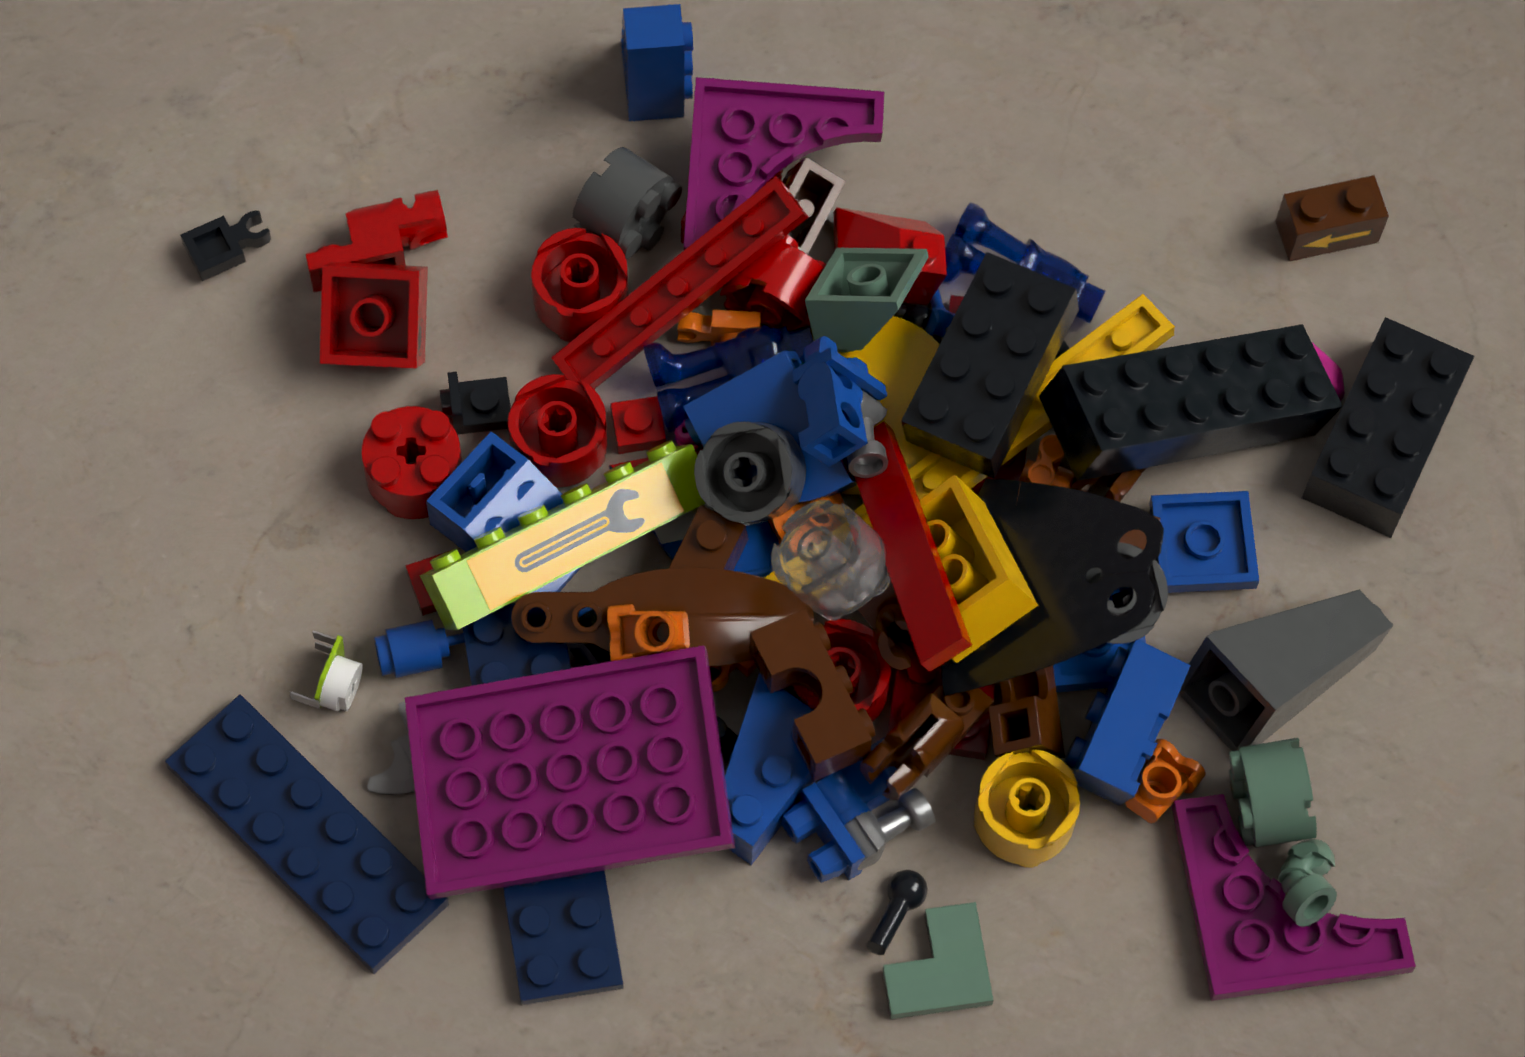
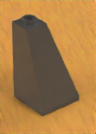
M1359 589L1213 631L1206 636L1189 662L1191 666L1179 694L1232 751H1237V747L1261 744L1372 654L1394 625L1387 619L1381 609L1373 604Z

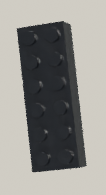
M1303 324L1064 365L1039 395V399L1077 481L1315 436L1343 407Z

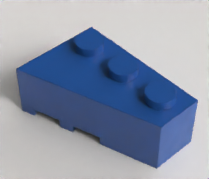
M680 4L623 8L621 50L629 122L684 117V99H693L691 77L693 75V34L691 22L682 23Z
M1140 640L1133 641L1127 650L1120 646L1118 647L1106 671V674L1113 677L1106 694L1097 691L1085 715V719L1092 722L1084 739L1078 736L1075 737L1064 759V763L1070 766L1074 773L1078 786L1118 806L1135 797L1140 785L1136 780L1146 759L1150 760L1157 746L1155 740L1164 721L1168 719L1191 665Z
M760 673L725 774L735 848L728 850L750 865L755 862L782 826V816L800 802L802 790L815 782L792 738L794 719L812 712L813 709L784 689L770 694Z

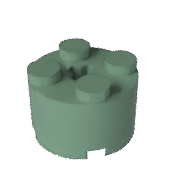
M1299 738L1237 747V751L1229 752L1231 767L1228 770L1233 799H1238L1240 816H1238L1239 831L1246 846L1253 845L1257 848L1317 837L1316 816L1309 817L1307 808H1311V801L1314 800L1303 748L1299 747Z

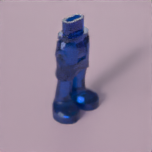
M973 202L968 204L945 248L947 276L942 284H951L962 274L975 276L986 254L973 246L980 245L993 250L1020 266L1076 288L1079 309L1076 317L1091 323L1104 297L1105 290L1087 282L1089 275L1083 273L1069 261L1042 249L1032 239H1029L1025 244L991 222L982 207Z
M767 325L747 328L738 333L735 338L715 342L713 346L682 354H672L661 343H651L643 346L652 380L657 390L670 387L685 379L721 367L728 374L686 388H669L658 391L657 397L668 432H674L685 419L689 418L683 407L684 405L784 350L795 351L802 364H804L803 349L813 342L809 325L788 331L787 327L783 326L780 327L781 332L779 328H770Z

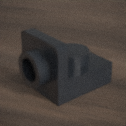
M457 371L447 372L449 389L440 390L442 412L448 418H453L454 429L457 435L508 429V416L511 408L507 377L458 382Z

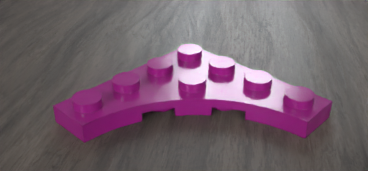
M696 77L683 251L792 162L810 153L832 146L857 142H881L885 91Z
M1224 794L1175 800L1173 802L1172 812L1211 1001L1412 973L1416 964L1405 918L1373 919L1342 913L1339 916L1327 913L1319 921L1309 926H1298L1283 909L1285 894L1281 888V883L1275 878L1271 880L1249 856V849L1237 832L1229 814Z

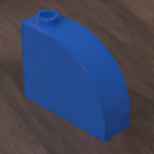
M784 350L684 405L683 407L689 417L684 423L695 444L698 446L702 444L704 447L710 436L717 429L730 423L763 422L790 432L800 447L798 433L808 428L809 423L806 403L799 397L798 385L793 382L792 371L802 365L797 353ZM802 450L806 463V480L799 502L830 497L857 485L854 475L849 471L847 457L828 467ZM751 465L750 468L744 469L745 478L752 479V477L758 474L757 466Z

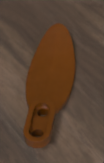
M695 567L659 569L636 573L609 582L591 592L528 593L516 602L511 616L512 624L517 634L529 642L593 643L610 652L611 635L607 620L609 606L633 604L635 611H685L688 615L689 648L704 645L708 654L709 667L753 660L749 652L750 632L798 611L806 609L814 623V612L811 604L801 594L784 584L738 571ZM539 607L546 613V621L540 627H533L528 622L527 616L532 608ZM585 607L592 608L597 614V621L591 627H584L578 621V614ZM668 623L661 624L657 629V637L662 642H666L669 637Z

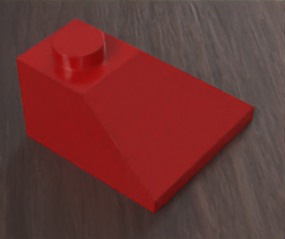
M836 207L833 212L835 250L836 248L927 249L928 259L903 302L928 305L947 276L944 234L925 221Z

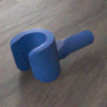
M937 289L930 300L932 310L924 331L932 337L935 334L943 338L946 333L945 328L949 327L955 314L945 310L940 291Z

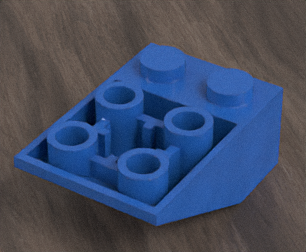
M492 431L426 500L430 525L465 552L477 547L474 539L479 535L497 527H501L505 533L520 525L517 517L541 505H545L547 511L564 502L561 498L562 493L529 459ZM582 567L533 592H560Z

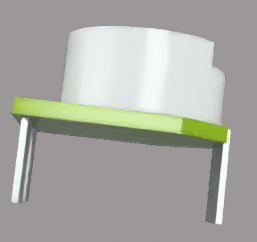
M313 631L314 639L331 644L333 647L314 642L315 649L330 654L320 676L315 697L312 699L291 691V699L320 709L323 706L335 711L340 709L348 711L360 683L363 664L345 658L342 636L338 635L337 638Z

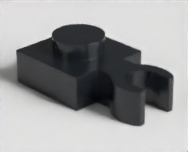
M259 211L246 213L237 224L229 226L225 217L221 216L180 235L182 243L202 281L246 262L242 249L247 247L259 248L271 241L268 228L258 233L249 231L251 227L262 223Z

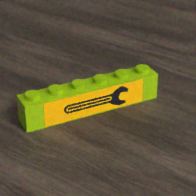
M673 440L660 444L646 452L648 461L634 468L631 462L623 463L603 474L606 482L592 489L589 488L588 483H585L561 495L563 504L547 511L545 505L533 508L517 517L520 522L519 526L505 533L501 527L494 528L474 539L477 547L461 555L458 549H453L432 559L430 563L433 569L420 575L445 629L459 630L516 601L522 596L705 504L696 487L694 471L697 454L693 445L688 444L675 447Z

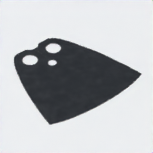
M986 478L978 496L985 502L1038 606L958 663L950 659L942 664L944 696L988 686L1050 667L1105 644L1139 625L1147 617L1152 607L1155 588L1149 579V571L1152 562L1161 553L1164 528L1161 522L1153 515L1137 507L1085 491L1021 481L1019 490L1020 481ZM1141 530L1145 533L1147 539L1144 550L1134 558L1128 559L1120 556L1118 553V543L1121 537L1128 531ZM1095 567L1102 570L1101 578L1095 583H1088L1086 580L1087 572ZM1131 587L1137 594L1135 606L1125 615L1114 616L1108 610L1109 597L1119 588Z

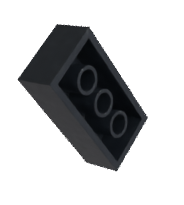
M986 252L901 420L906 441L995 479L1079 311L1076 288Z
M1385 317L1311 473L1302 499L1391 538L1474 356Z

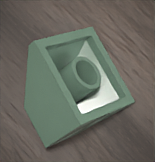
M836 248L805 299L814 341L822 336H826L836 343L838 352L862 350L899 310L928 259L927 249Z

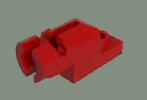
M438 190L414 194L415 202L412 208H408L403 203L402 198H394L390 202L361 207L345 213L351 244L345 246L326 245L319 248L316 252L305 254L313 292L322 291V266L326 264L346 262L406 265L403 247L410 246V249L414 250L433 241L448 238L445 216Z

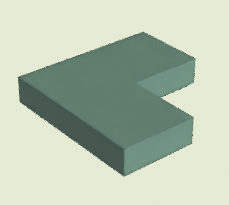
M976 902L925 909L924 915L932 958L883 965L882 972L890 1019L992 1005L994 1000Z

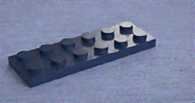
M241 694L165 760L167 768L373 974L379 971L449 905L447 897L430 899L427 896L425 876Z

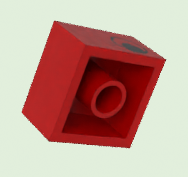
M331 262L322 266L320 364L417 369L425 363L428 266Z

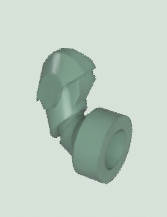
M1318 839L1303 840L1292 846L1287 853L1288 857L1281 867V873L1278 877L1285 894L1283 909L1298 926L1302 927L1309 926L1323 918L1330 911L1337 898L1336 890L1322 876L1327 874L1331 867H1335V855L1328 844Z

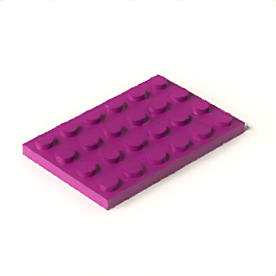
M704 645L405 697L426 892L430 899L735 848L708 654Z

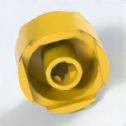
M1031 750L1030 753L1018 754L1010 752L996 759L982 777L974 809V827L983 844L997 857L1027 868L1038 866L1040 863L1060 853L1072 836L1080 811V795L1074 773L1061 759L1042 750ZM1031 804L1035 807V810L1029 809L1025 811L1021 808Z

